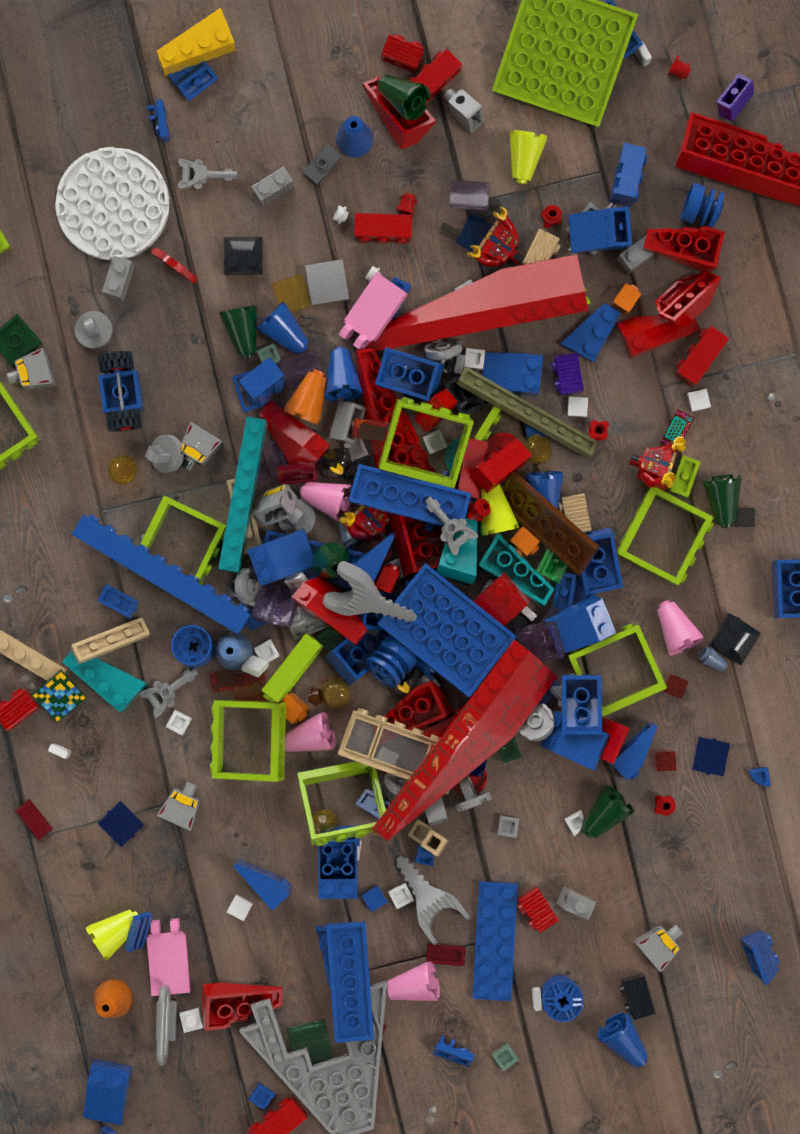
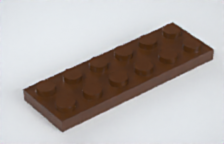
M511 473L502 490L515 518L574 572L581 575L600 546L518 473Z

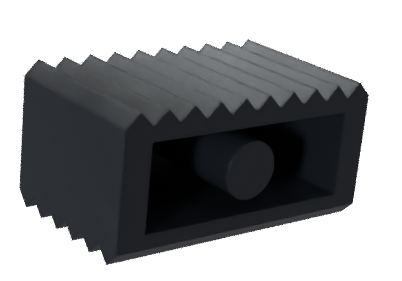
M640 973L621 979L622 985H619L622 997L625 996L627 1004H624L626 1013L631 1015L633 1020L656 1014L645 975Z

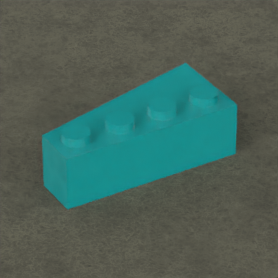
M466 516L467 524L465 527L477 533V521L474 519L469 520ZM464 531L456 532L453 536V540L455 541L458 537H460L464 533ZM477 538L468 539L462 544L456 556L451 552L448 541H446L437 573L473 585L476 578Z
M499 533L477 566V569L492 578H497L504 572L531 602L541 608L545 606L554 591V588Z
M71 651L62 661L120 713L124 712L148 685V682L99 657L78 664Z

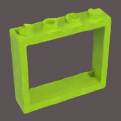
M0 382V394L29 436L0 455V470L6 466L5 463L11 459L12 461L22 456L21 452L34 448L38 444L37 442L41 440L2 382Z
M403 397L402 400L397 399L378 465L379 469L454 489L474 421L470 419V415L459 412L458 415H455L446 408L440 407V410L433 409V405L421 402V405L413 403L414 400ZM402 407L464 424L449 476L387 460Z
M649 488L617 549V556L674 586H678L680 583L683 584L688 575L685 573L688 566L692 567L696 560L694 555L697 549L701 550L705 540L703 537L705 533H709L714 525L711 522L714 517L658 488ZM655 495L704 520L676 577L627 552Z
M163 496L140 544L150 549L170 506L217 527L218 530L195 575L200 579L198 583L204 585L202 579L204 575L208 576L212 568L210 563L213 558H217L220 552L219 544L221 540L224 541L226 525L171 498Z
M633 623L622 627L623 631L615 633L600 642L588 645L583 649L579 648L570 651V654L567 655L573 672L576 675H583L576 658L630 634H636L657 683L603 706L602 717L667 689L639 624L635 626Z
M305 634L264 686L262 691L265 694L263 696L272 703L282 701L325 646L310 634Z
M214 700L211 708L213 715V724L211 725L213 743L210 747L212 754L210 772L212 773V778L271 782L284 780L286 702ZM224 707L272 709L270 774L223 772Z
M355 761L297 773V781L311 845L323 846L330 841L343 842L349 837H365L366 834L374 832L372 828L376 822L316 834L305 785L369 773L380 818L386 809L376 768Z

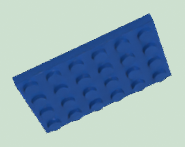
M426 563L393 603H399L400 607L406 606L407 610H413L414 614L417 615L416 620L406 622L404 619L399 620L397 617L391 618L390 615H386L376 624L467 698H470L517 637Z

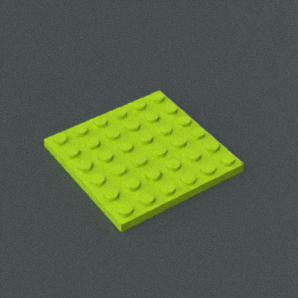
M522 0L492 91L599 127L638 14L598 0Z

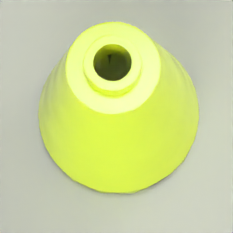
M510 130L512 178L516 179L515 183L527 184V181H531L548 136L544 134L537 136L534 132Z
M498 485L488 494L482 488L481 498L488 501L491 510L490 514L481 520V535L484 536L519 528L501 486Z
M129 909L85 927L105 960H108L127 940L133 917L138 915L136 910L131 912Z

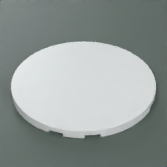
M105 147L82 155L68 167L57 188L55 209L62 231L76 248L97 259L112 261L113 255L128 259L142 253L159 238L168 220L170 200L162 175L147 158L129 149Z

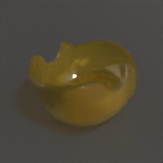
M540 434L530 436L524 444L532 454L529 462L533 464H543L552 455V447L549 440L541 437Z
M128 455L114 457L108 466L109 477L118 485H127L133 482L137 475L135 460Z
M338 677L326 680L322 686L324 703L331 708H341L348 703L351 695L350 688L346 682Z
M320 809L312 813L316 834H321L324 830L331 832L332 829L337 827L338 817L334 812Z

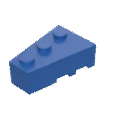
M628 143L623 144L609 203L629 206L630 208L634 202L637 203L639 191H637L638 185L642 183L644 173H641L642 166L646 165L648 155L645 154V147Z

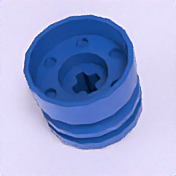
M693 182L687 195L680 221L693 224L696 217L700 218L699 227H703L707 220L706 226L713 228L721 215L725 193L719 191L715 199L716 190L712 189L709 195L706 196V186Z
M187 625L180 628L174 634L171 641V650L174 657L183 665L190 668H199L206 665L212 659L215 653V643L212 636L204 628L197 625ZM192 643L198 645V650L196 652L193 650L190 651V649L192 648Z
M387 636L378 646V651H374L368 657L365 665L379 682L387 687L396 688L400 681L404 679L405 674L409 673L416 665L417 658L393 637Z
M555 975L546 980L541 988L542 1005L550 1018L558 1022H568L574 1020L583 1009L584 998L582 992L572 978L566 975ZM563 996H565L567 1001H563L562 1004H560L558 999H562Z

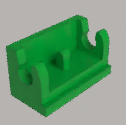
M547 548L537 572L543 578L560 584L568 565Z

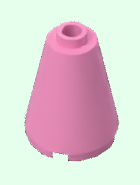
M306 482L300 488V495L303 501L340 522L341 517L345 516V512H351L354 504L348 501L352 490L351 485Z
M667 600L659 604L660 608L657 612L670 656L682 653V650L690 649L703 641L702 633L675 602Z
M325 712L319 713L286 731L285 750L287 752L329 751L335 748L334 729L330 730L328 725L331 724L328 715Z
M431 961L425 962L388 980L386 996L391 1000L438 1001L437 998H440V986L438 978H435L433 972H436Z

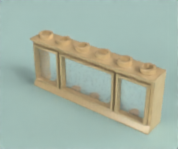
M358 708L357 711L353 710L337 754L407 780L440 738L432 734L430 738L424 736V731L413 728L412 731L405 729V724L397 721L394 724L386 722L388 718L376 715V718L368 715L369 711Z

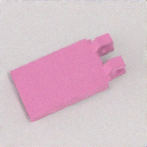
M376 272L344 319L346 320L344 322L346 325L343 326L339 335L349 341L356 331L360 336L353 345L359 350L365 349L372 340L376 342L408 294Z
M172 918L170 920L171 932L161 933L160 920H152L151 922L152 934H148L147 937L151 996L159 995L160 989L164 984L170 986V994L191 992L187 936L183 931L180 932L179 918Z

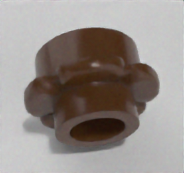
M313 687L311 692H308V700L314 706L323 703V694L320 688L314 689Z

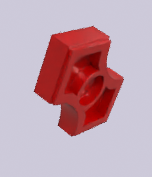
M158 248L152 250L151 253L185 280L193 284L198 280L190 270L174 260L166 252Z

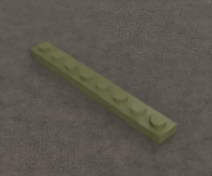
M465 366L456 383L457 385L588 459L592 456L598 441Z

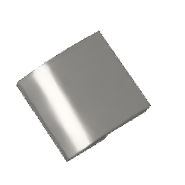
M343 259L305 265L312 305L349 299Z

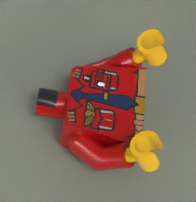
M499 207L501 210L500 215L497 212H493V216L499 218L500 221L496 220L479 247L470 246L473 248L474 253L467 252L468 257H475L478 262L487 267L504 266L508 259L519 264L524 257L522 253L516 250L519 245V235L513 222L507 216V210L503 207Z
M679 436L675 438L674 444L670 443L654 448L647 447L643 457L632 454L629 465L639 468L637 478L646 486L665 491L666 487L671 488L673 486L672 481H676L674 473L671 472L677 454L675 451L677 449L679 452H683L686 448L684 445L686 441L684 437Z
M360 506L354 513L345 512L346 518L341 517L340 522L347 528L350 536L355 539L369 542L376 536L382 541L389 535L383 528L390 521L388 512Z

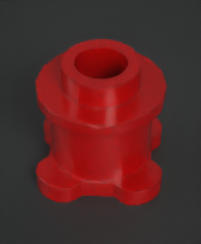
M677 55L667 75L673 74L680 78L681 81L683 78L687 79L692 69L689 68L690 63L686 64L680 61V56Z
M410 193L400 195L401 201L399 206L396 207V212L412 215L413 217L415 204L418 203V200L415 199L416 196Z
M549 205L541 212L545 228L549 229L553 225L561 224L562 212L558 206Z
M591 421L588 430L590 438L596 441L607 439L609 423L607 421ZM595 429H600L601 434H597L595 432Z
M483 498L477 499L475 503L470 501L466 514L467 518L480 522L483 517L490 514V504Z
M657 795L655 797L656 807L654 811L656 814L668 816L675 811L676 805L672 796L662 797ZM664 803H668V807L666 809H663Z

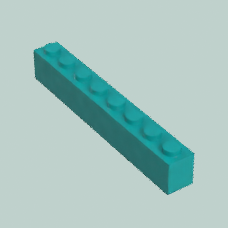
M246 417L218 568L220 570L239 573L241 570L268 424L264 419Z

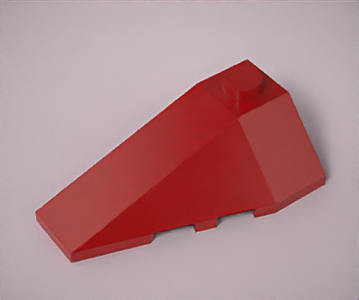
M380 77L364 82L362 85L389 134L402 150L417 144L436 123V120L427 109L414 121L404 119L378 91Z
M707 226L700 228L684 227L681 229H648L643 249L690 268L712 272L717 268L725 231Z
M659 315L632 317L616 324L630 359L701 331L696 318L687 327L674 324Z
M272 400L259 413L260 418L267 421V429L289 465L315 462L317 464L329 450V443L294 416L285 412L283 408Z
M320 576L303 582L292 596L297 606L356 645L367 631L357 615L345 616L326 608L323 604L326 593H341L336 585Z
M431 680L412 689L384 717L388 718L386 722L394 724L397 721L405 724V729L412 731L413 728H421L448 716L453 710L446 694ZM376 725L373 726V729H374V732H375V733H376V730H377V727H378V726H376ZM383 729L379 743L381 745L402 735Z
M235 983L202 984L201 1004L204 1030L226 1029L231 1027L230 1024L240 1020L241 1022L248 1020L247 1017L254 1015L251 1004L268 998L271 1000L273 1009L281 1007L283 988Z

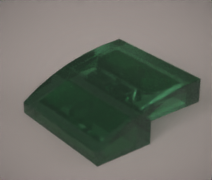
M325 1019L287 1028L292 1052L307 1047L313 1065L334 1058Z

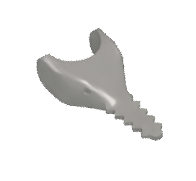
M346 561L339 563L337 573L349 582L352 590L346 593H326L323 599V604L326 608L345 616L375 612L376 614L382 613L384 616L390 615L391 618L397 617L399 620L404 619L406 622L416 620L417 615L414 614L413 610H407L406 606L400 607L399 603L393 604L392 600H386L385 597L381 596L370 575L364 570Z
M403 856L397 858V868L401 869L400 874L405 875L404 881L409 882L408 887L413 888L412 894L416 896L418 923L433 945H436L438 941L433 935L432 923L440 911L455 909L466 920H469L471 917L451 893L429 885V881H424V875H419V870L414 869V864L409 863V858H404Z

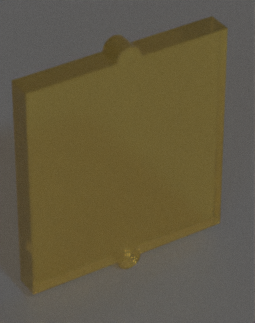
M302 274L290 278L285 277L284 280L272 283L278 303L284 302L291 313L299 312L301 309L312 306Z

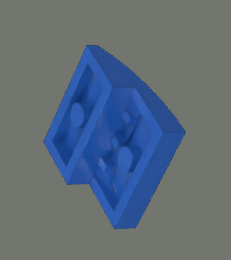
M205 61L198 65L184 68L176 73L168 74V77L188 102L219 80Z
M564 573L560 584L556 583L552 610L561 612L595 594L585 595L580 575Z

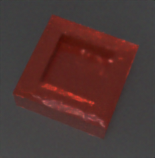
M670 674L666 683L667 689H664L663 692L682 699L689 681Z
M675 751L655 752L657 772L677 770Z

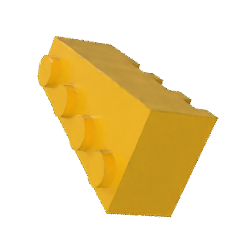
M219 8L157 50L158 60L165 76L235 51V42L222 9Z

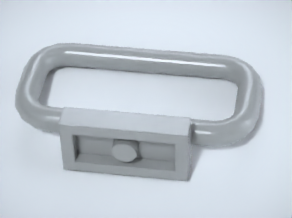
M167 984L161 987L159 999L157 1000L156 1061L158 1066H163L167 1061L169 1041L176 1040L177 1000H170V986Z

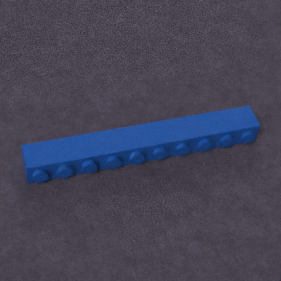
M83 514L72 532L73 536L237 634L242 632L252 615L248 613L249 608L240 603L238 606L233 604L231 597L224 593L222 596L215 593L216 589L207 583L205 586L198 583L200 579L192 574L186 576L181 573L183 569L174 563L172 566L166 564L165 561L167 559L159 554L151 555L148 553L150 551L149 548L142 544L136 546L132 543L134 539L125 534L122 537L116 534L117 529L109 524L106 526L99 523L100 519L90 514L88 517Z

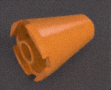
M316 369L313 372L309 371L285 405L284 411L306 421L319 424L327 378L324 377L325 373Z
M110 979L103 982L94 994V1004L97 1013L105 1018L116 1019L124 1016L130 1010L133 1003L132 991L125 982L119 979Z

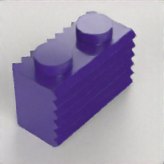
M737 74V77H734L735 80H732V83L717 100L718 115L731 122L754 94L753 81L741 74Z
M578 353L555 356L554 362H551L552 373H556L557 380L554 381L555 391L559 392L560 396L582 393L584 388Z

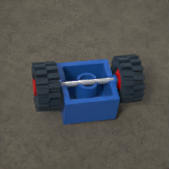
M115 351L99 355V371L104 374L98 375L103 413L106 415L108 431L121 432L143 427L141 411H145L140 373L137 370H131L134 369L132 352Z

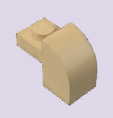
M419 819L408 834L410 838L421 844L423 848L438 857L449 842L446 836Z

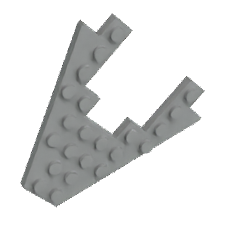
M386 980L370 985L374 1040L345 1042L348 1054L315 1065L312 1064L307 1047L288 1053L270 998L251 1004L256 1023L240 1028V1033L330 1134H360L374 1129L387 989Z

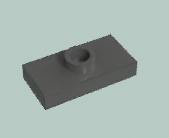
M326 144L305 168L303 174L314 184L318 185L342 157L331 146Z

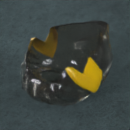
M335 448L331 450L330 455L324 454L319 468L321 475L330 479L343 476L351 466L352 456L349 448Z
M414 666L409 673L405 674L404 679L400 681L396 688L386 686L387 690L396 695L408 694L418 685L420 680L419 668Z

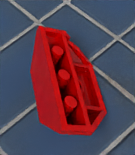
M704 270L700 274H693L678 279L655 300L658 315L674 324L687 327L710 305L720 284L721 277Z

